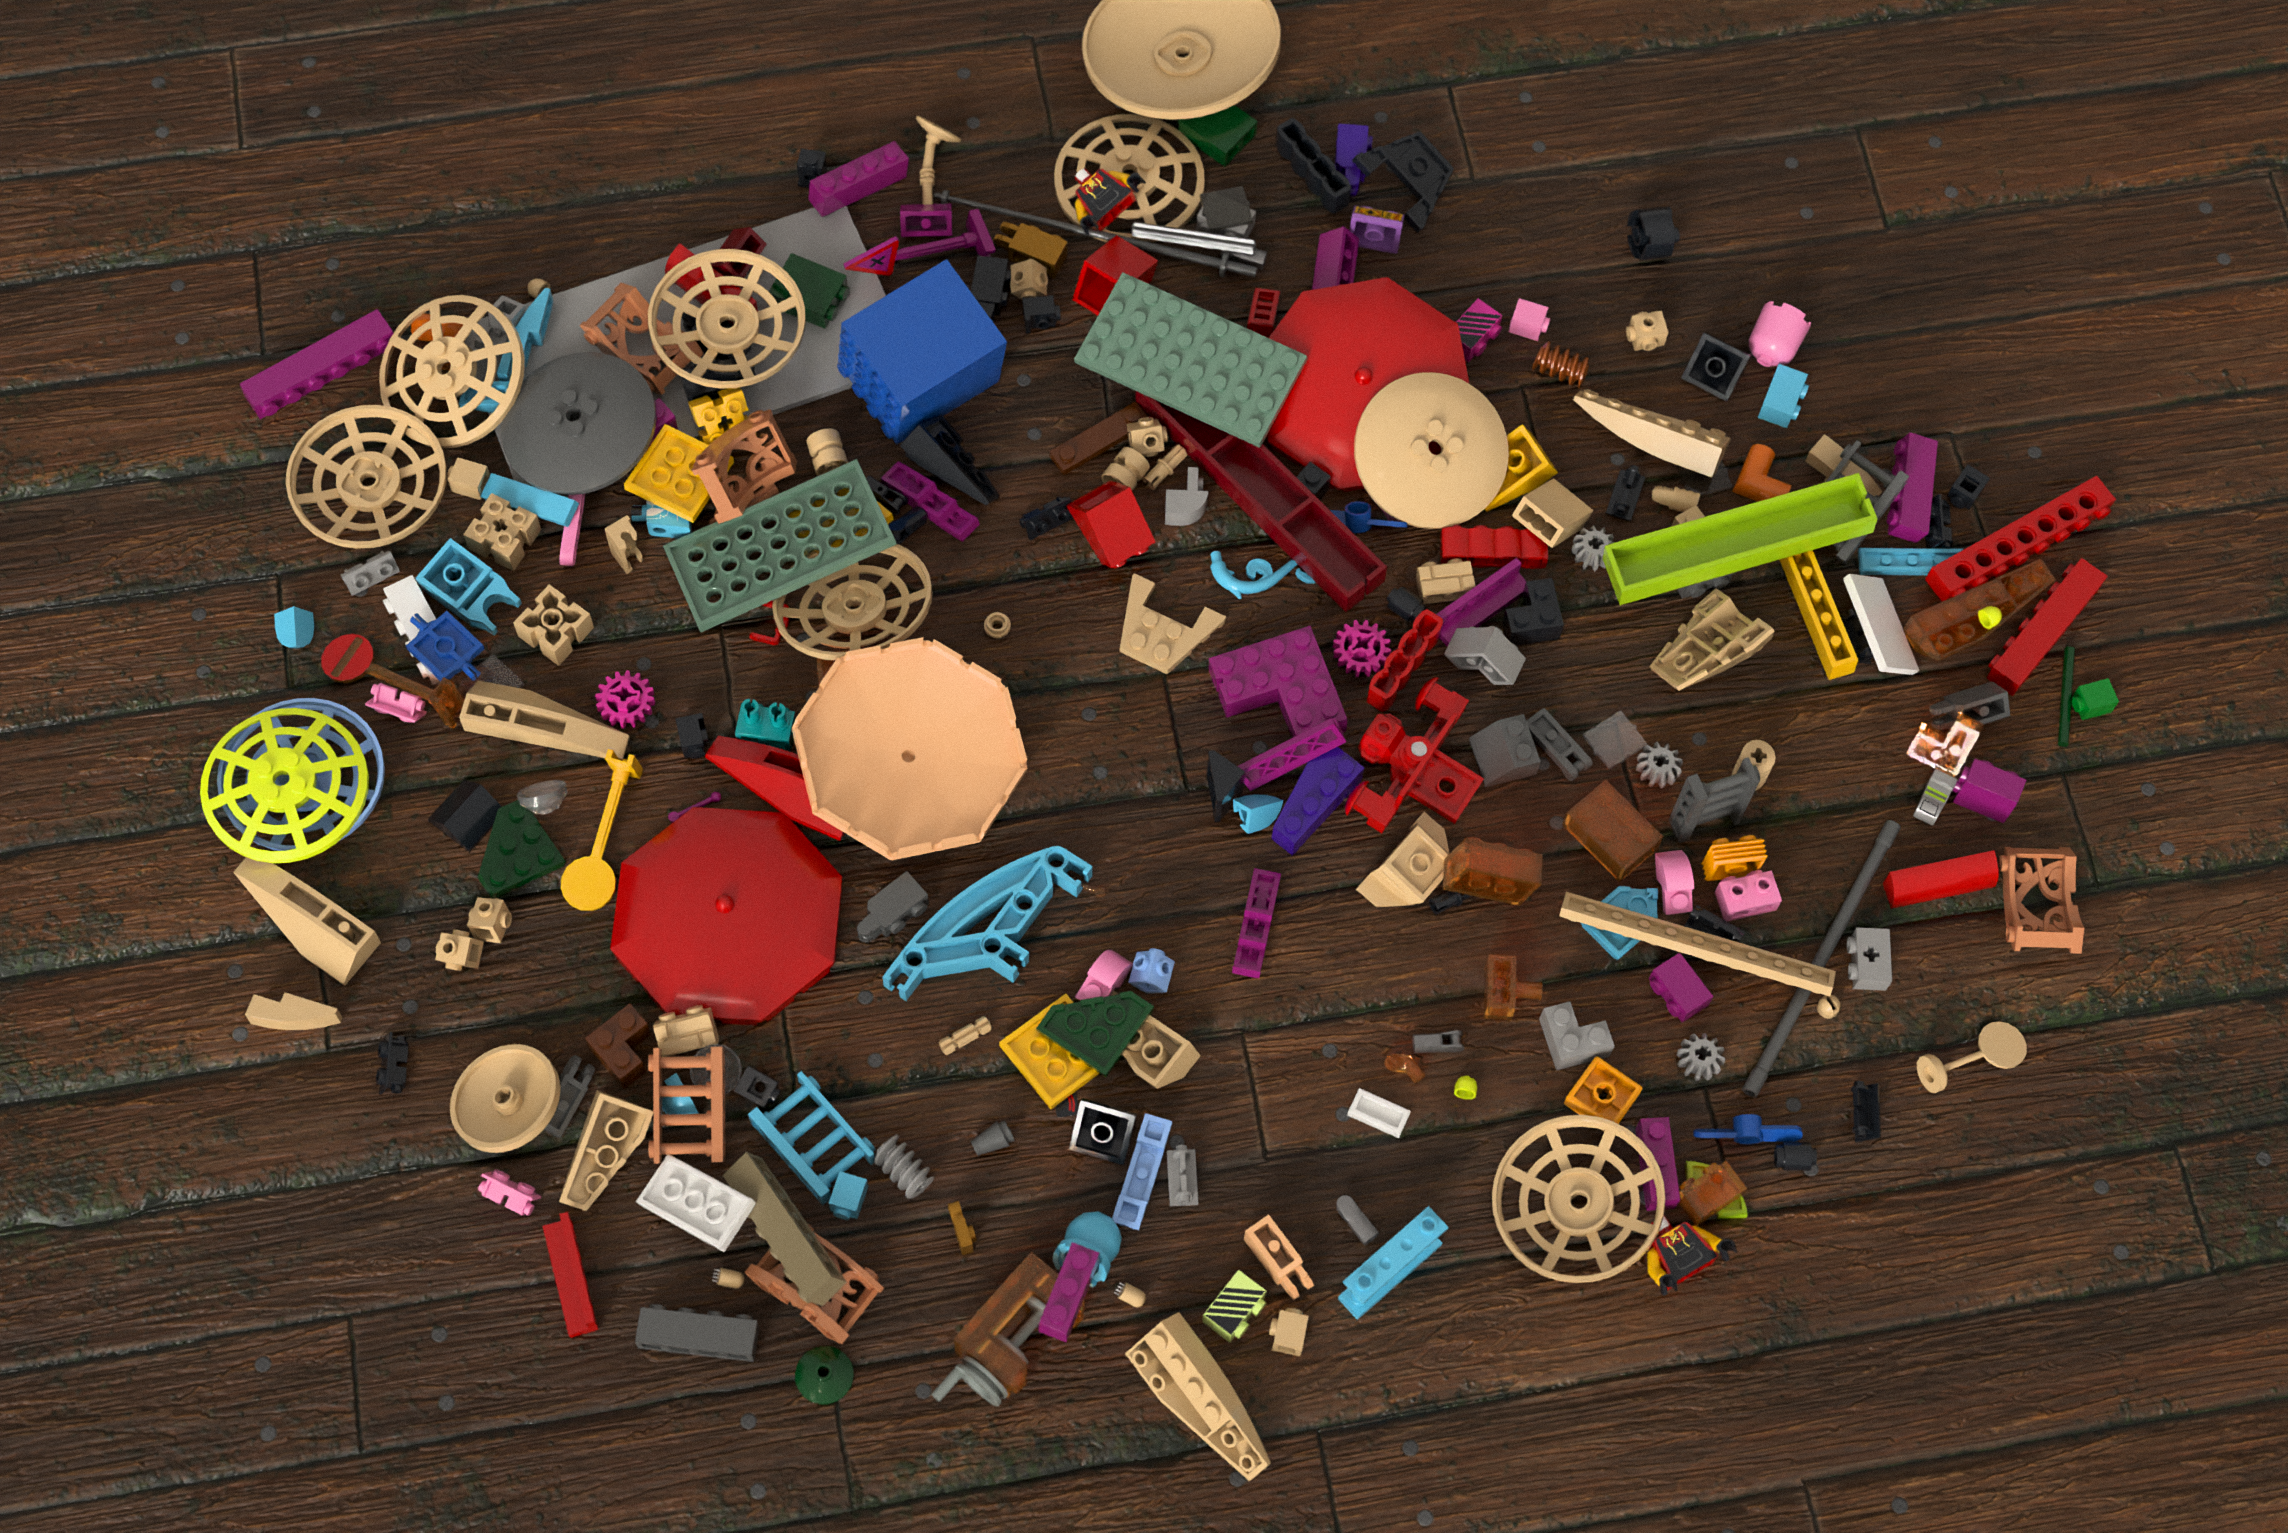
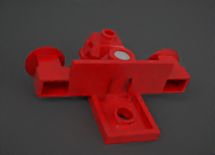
M1434 677L1427 681L1417 695L1415 709L1419 712L1423 705L1438 714L1424 737H1409L1406 735L1401 720L1390 713L1386 715L1383 713L1377 714L1363 735L1358 750L1361 757L1371 764L1389 763L1392 784L1381 797L1367 788L1369 781L1361 782L1349 795L1345 805V814L1349 816L1353 809L1368 818L1366 824L1383 833L1409 795L1455 824L1482 784L1484 778L1438 749L1466 709L1469 700L1455 691L1450 692L1437 684L1439 677ZM1447 781L1452 784L1454 790L1450 793L1443 792L1439 784Z

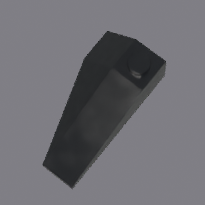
M942 415L919 424L901 443L900 446L911 461H914L920 467L984 505H988L1000 497L986 474L974 466L973 461L975 457L973 454L964 451L961 446L963 439Z

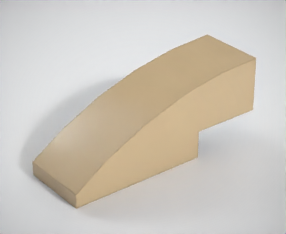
M1824 434L1809 451L1805 462L1825 475L1824 482H1826L1843 458L1840 455L1844 449ZM1852 461L1842 472L1844 476L1859 473L1867 492L1874 497L1882 494V490L1872 477Z
M284 993L281 1002L254 994L245 1013V1016L253 1025L281 1030L322 1028L339 1024L343 1019L337 1008L289 993Z

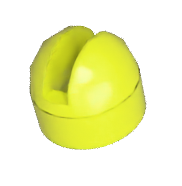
M1987 606L1978 611V618L1983 627L1991 629L2000 623L2002 613L1997 607Z
M1467 1075L1461 1076L1456 1081L1454 1094L1461 1099H1474L1477 1094V1083L1474 1078H1470Z

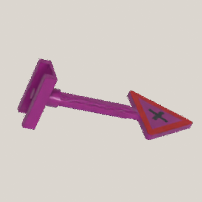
M979 209L969 211L965 225L968 232L963 233L961 236L906 247L897 250L899 239L895 236L845 262L843 266L846 270L891 276L894 263L897 260L910 259L961 247L965 249L975 247L978 255L991 257L990 254L995 253L996 249Z

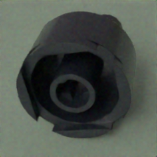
M1662 206L1630 212L1627 227L1632 226V234L1627 235L1632 256L1635 259L1640 258L1639 261L1672 256L1674 244L1679 242L1680 234L1678 228L1674 227L1671 207Z

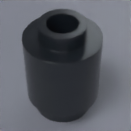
M1404 586L1399 589L1395 587L1386 599L1389 602L1387 608L1407 622L1411 621L1414 623L1416 617L1427 609V606L1423 604L1424 601Z
M1782 1142L1781 1145H1775L1774 1165L1775 1167L1782 1168V1170L1810 1171L1812 1165L1817 1163L1816 1148L1811 1147L1810 1142Z

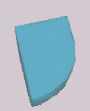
M293 606L274 614L277 639L282 645L288 648H302L310 644L314 635L313 612Z
M1246 795L1233 799L1234 813L1239 812L1240 819L1243 824H1240L1241 828L1250 834L1268 827L1277 818L1281 811L1283 800L1269 795Z
M677 1073L665 1080L667 1086L683 1085ZM662 1097V1110L666 1114H699L691 1097Z

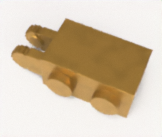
M1008 222L1002 223L1000 230L1004 234L1013 237V239L997 234L993 241L997 246L1008 250V260L1019 263L1033 259L1046 267L1047 276L1055 279L1067 256V241L1058 235L1045 233L1033 225L1028 226L1021 223L1020 226Z

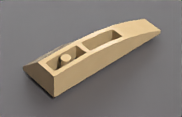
M1591 390L1579 391L1574 397V401L1594 419L1639 449L1662 460L1709 477H1713L1717 472L1731 439L1725 436V432L1714 428L1711 430L1704 429L1696 421L1686 420L1685 422L1631 406L1613 398L1601 397L1598 393Z
M480 680L467 692L459 716L464 731L602 758L606 757L607 750L610 749L615 752L621 761L624 759L630 738L626 733L531 690Z
M246 857L235 869L234 874L298 952L344 986L381 944L373 929L277 865Z
M1179 1312L1161 1321L1125 1353L1158 1399L1246 1479L1252 1480L1271 1464L1259 1435L1230 1382Z

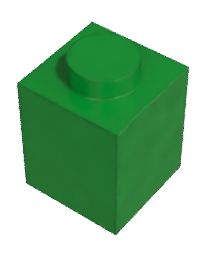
M2109 678L2081 685L2072 696V706L2075 712L2079 713L2081 720L2112 713L2119 703Z

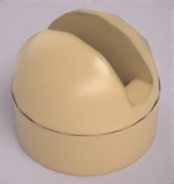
M533 279L528 284V293L532 298L536 299L544 288H550V284L542 279Z
M1825 995L1817 1003V1011L1824 1018H1833L1840 1011V1001L1835 995ZM1827 1000H1829V1001L1831 1002V1004L1834 1006L1835 1010L1832 1009L1830 1003H1829Z

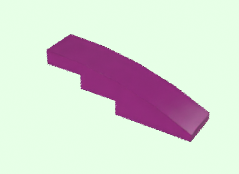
M899 461L881 477L885 485L903 494L908 499L910 506L913 508L921 507L927 513V519L961 542L980 525L977 517L961 509L955 499L938 490L935 482Z
M1254 868L1232 970L1234 974L1258 979L1260 977L1281 873Z

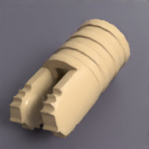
M1655 486L1651 490L1652 500L1669 506L1668 509H1673L1677 512H1685L1698 505L1700 493H1694L1679 487L1672 489L1665 486Z

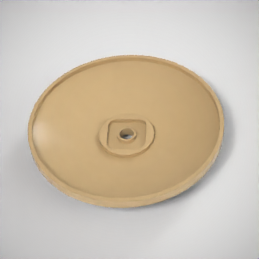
M1102 0L1092 12L1084 29L1082 51L1084 64L1092 83L1099 92L1114 104L1130 112L1147 117L1189 119L1213 114L1229 108L1253 93L1267 79L1277 62L1281 46V31L1279 18L1270 0ZM1180 54L1188 55L1186 57H1178Z

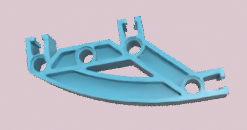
M1052 846L1019 858L986 875L954 897L914 935L883 975V986L893 991L895 986L892 983L901 973H905L909 978L905 985L899 983L897 989H899L900 998L907 1001L925 978L989 967L1014 983L1019 976L1018 967L1015 965L1011 967L1004 961V957L1009 955L1021 962L1023 967H1026L1029 963V951L1015 942L1020 941L1052 898L1053 883L1077 897L1083 889L1081 881L1078 879L1075 881L1068 876V871L1072 870L1084 877L1086 882H1089L1092 878L1093 866L1063 847ZM1054 860H1059L1063 863V865H1061L1060 867H1053L1049 863ZM1027 902L1031 907L1027 910H1022L1018 905ZM1003 907L985 932L964 935L984 918ZM990 945H996L1000 948L995 953H990L986 950ZM913 958H918L922 961L917 966L908 964V961Z

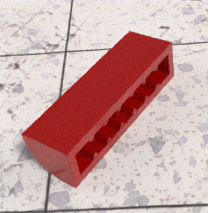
M679 244L673 250L666 263L665 275L674 266L695 254L682 244ZM701 267L695 268L681 276L675 284L685 292H688L692 287L705 281ZM712 268L715 278L723 276L714 268ZM734 285L719 286L721 295L739 296L742 289ZM709 290L698 294L695 299L704 304L711 299ZM750 297L749 302L758 312L757 301ZM727 320L728 323L734 326L735 323L733 321Z
M1993 850L1889 872L1883 882V887L1890 908L1993 888L1998 882L1999 875L1997 857Z

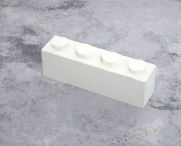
M413 575L383 588L386 599L382 601L389 615L395 613L397 620L394 621V624L401 636L406 634L409 640L405 642L406 645L419 632V629L410 622L412 616L415 618L414 614L418 613L427 623L436 620ZM421 662L416 664L423 679L429 677L432 685L441 682Z

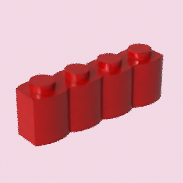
M1453 525L1442 528L1441 564H1447L1452 559H1461L1462 561H1471V566L1476 568L1492 566L1502 568L1517 558L1521 562V568L1542 569L1546 568L1548 562V545L1527 528L1519 530L1511 526H1503L1494 530L1484 525H1478L1467 529L1460 525Z
M1428 609L1422 611L1416 617L1412 629L1402 636L1398 649L1387 657L1384 668L1373 676L1367 695L1368 704L1381 712L1388 710L1394 704L1397 692L1406 687L1412 672L1422 665L1426 652L1430 651L1437 644L1443 618Z

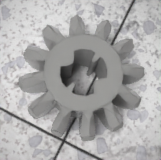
M1594 525L1590 528V531L1583 527L1580 534L1574 537V545L1571 552L1576 555L1575 563L1583 562V569H1586L1588 565L1592 566L1594 572L1598 570L1599 566L1604 569L1606 568L1603 562L1604 546L1615 542H1612L1613 534L1605 535V527L1600 531H1597Z
M1658 741L1654 743L1653 748L1647 745L1644 747L1643 753H1639L1637 757L1639 763L1636 766V771L1642 773L1640 776L1641 781L1650 780V787L1654 786L1655 783H1658L1661 789L1665 787L1666 783L1673 785L1676 780L1675 778L1681 775L1682 770L1679 767L1682 766L1683 761L1680 758H1676L1678 749L1669 750V743L1665 744L1664 748L1660 746Z
M1695 1033L1691 1034L1690 1041L1684 1039L1681 1042L1682 1048L1678 1049L1676 1054L1681 1058L1678 1062V1067L1687 1068L1684 1072L1685 1076H1689L1691 1073L1695 1074V1081H1699L1701 1075L1707 1081L1710 1080L1712 1073L1718 1075L1721 1071L1720 1065L1725 1063V1058L1721 1056L1724 1052V1047H1715L1718 1041L1717 1038L1708 1041L1706 1033H1703L1700 1039ZM1697 1054H1702V1055H1703V1058H1702V1059H1705V1060H1700V1059H1698V1058H1699V1055H1697Z

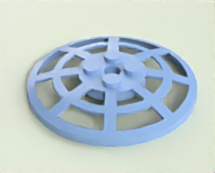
M297 698L268 706L252 715L255 716L262 712L280 708H300L322 711V714L332 719L334 715H337L354 724L367 738V740L360 744L363 755L373 749L377 764V782L375 790L368 789L366 800L370 801L368 806L342 839L349 836L364 823L380 798L384 784L385 764L383 752L376 735L358 714L343 705L329 700ZM278 716L271 718L273 728L283 727ZM260 722L252 724L239 732L227 743L225 749L236 752L244 740L261 725ZM326 724L318 736L325 741L328 739L339 745L346 753L340 757L354 755L348 742L342 736L330 731V725ZM301 726L296 728H302L307 730L310 726ZM277 735V744L281 748L293 749L289 739L299 736ZM314 742L312 748L308 747L304 753L311 763L328 759L327 755L322 752L323 750ZM265 743L254 754L253 760L267 752ZM221 759L217 774L218 795L224 793V775L229 763ZM352 766V787L340 785L338 796L347 797L344 803L350 807L355 799L358 787L357 766ZM246 769L247 772H246L245 784L248 783V782H247L248 773H249V770H248V769ZM332 770L316 774V788L328 794L332 782ZM278 776L275 784L279 786L285 785L289 781V776ZM251 794L247 795L248 800L237 803L244 813L251 810L255 812L258 806ZM310 798L303 806L296 809L297 813L315 811L321 803ZM228 804L223 805L222 807L232 824L244 834L246 826L234 816ZM335 812L329 816L326 813L318 822L303 829V832L306 833L323 828L327 835L335 828L333 823L340 819L342 815ZM267 813L263 820L270 825L288 824L286 814H284L281 821H278ZM287 834L273 835L270 841L256 835L253 840L256 844L271 850L288 851L296 849L295 845H281Z

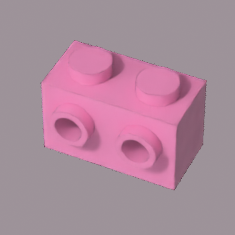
M1762 870L1752 871L1741 878H1736V876L1726 877L1719 882L1714 892L1723 919L1727 922L1776 911L1782 901L1772 870L1762 872Z

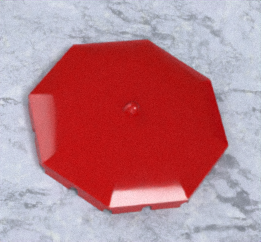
M1388 277L1303 291L1269 337L1271 340L1307 355L1308 360L1270 428L1266 439L1272 446V449L1297 466L1302 465L1305 468L1309 462H1312L1331 476L1329 485L1331 489L1343 490V492L1365 489L1358 475L1354 458L1356 428L1365 407L1385 386L1411 374L1424 372L1441 373L1456 377L1469 384L1458 324ZM1435 441L1429 443V451L1434 455L1440 454V445Z
M692 807L621 862L610 949L620 964L637 983L639 982L642 985L644 991L664 1014L675 1012L676 1016L686 1014L687 1008L702 1005L703 1009L710 1007L714 1019L720 1020L725 1024L757 1025L758 1022L765 1020L768 1022L791 1004L799 992H806L826 976L834 965L843 878L799 828L781 812Z

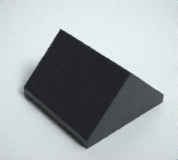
M1704 332L1681 378L1728 401L1742 378L1751 355Z
M1212 750L1208 751L1206 775L1214 822H1220L1233 806V799L1240 797L1243 793L1245 771Z
M464 779L428 818V821L470 853L493 828L498 808L502 806L481 784Z
M1081 1098L1069 1150L1124 1165L1135 1130L1137 1113Z

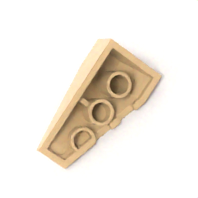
M1113 991V993L1111 994V996H1113V995H1118V993H1116L1115 991ZM1151 1015L1123 1053L1136 1075L1157 1089L1184 1078L1201 1056L1188 1040Z
M597 1090L559 1202L587 1211L619 1168L624 1165L634 1149L644 1140L653 1111Z

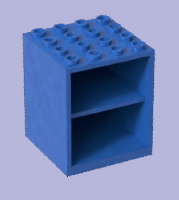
M946 259L841 323L837 368L844 378L848 377L852 382V389L856 396L863 398L868 404L866 407L869 414L874 419L878 418L882 424L881 428L888 439L892 438L897 445L904 441L919 424L939 415H946L998 383L1007 341Z

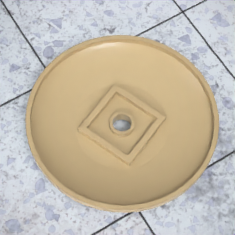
M1424 372L1411 374L1385 386L1365 407L1359 419L1354 439L1356 468L1369 496L1382 510L1393 518L1419 528L1441 529L1459 525L1478 515L1493 501L1499 492L1508 467L1509 450L1507 435L1494 406L1472 385L1456 377L1441 373ZM1431 441H1435L1440 445V454L1434 455L1429 451L1428 445Z

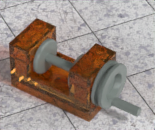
M1031 1252L954 1338L955 1353L962 1358L964 1365L958 1363L931 1395L940 1402L960 1378L982 1398L997 1407L1002 1403L999 1397L1005 1399L1013 1392L1018 1394L1027 1383L1025 1378L1027 1377L1028 1364L1027 1358L1018 1348L1039 1325L1059 1274ZM1085 1298L1083 1300V1303L1073 1325V1329H1075L1085 1317V1315L1083 1314L1085 1310ZM1032 1310L1034 1312L1033 1315L1018 1330V1332L1010 1340H1008L1007 1337L1013 1332V1330Z

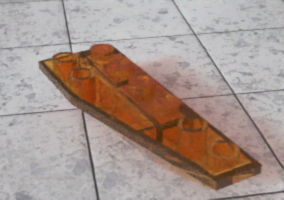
M2039 559L1911 615L1903 628L1904 633L1917 653L1940 661L1984 641L2056 579L2043 560ZM1987 606L1997 607L2002 613L2000 623L1991 629L1983 627L1978 618V611Z

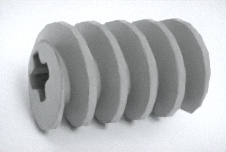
M896 1134L879 1147L875 1153V1164L883 1166L882 1171L885 1174H890V1180L898 1182L897 1187L901 1191L906 1190L905 1196L911 1199L921 1194L935 1177H926L930 1171L929 1167L922 1170L919 1169L922 1163L921 1159L914 1162L911 1161L915 1154L914 1151L904 1153L907 1147L905 1142L898 1146L896 1145L900 1137Z

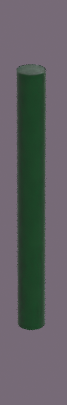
M2070 646L2064 648L2058 731V745L2061 747L2069 745L2075 648Z

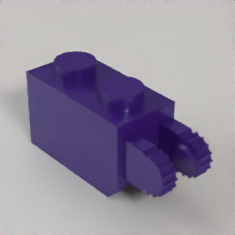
M1338 123L1335 167L1336 171L1348 179L1351 185L1350 197H1354V195L1358 194L1359 183L1364 182L1365 175L1354 164L1352 159L1359 153L1371 151L1372 136H1368V126Z

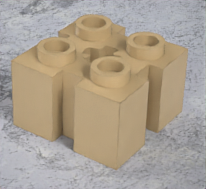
M491 493L480 509L482 519L474 518L463 535L469 550L485 558L491 553L497 564L514 571L525 555L523 550L524 544L532 545L541 531V526L536 514L522 507H518L516 511H513L509 501Z
M549 584L535 599L537 607L533 611L527 607L513 623L519 638L533 648L539 644L542 654L559 666L573 651L571 643L574 640L581 643L593 630L594 626L590 613L574 602L568 606L566 596Z

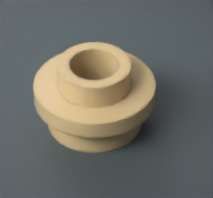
M1000 612L990 614L984 621V630L992 638L1005 637L1011 628L1009 618ZM1000 624L1002 628L994 629L993 626Z

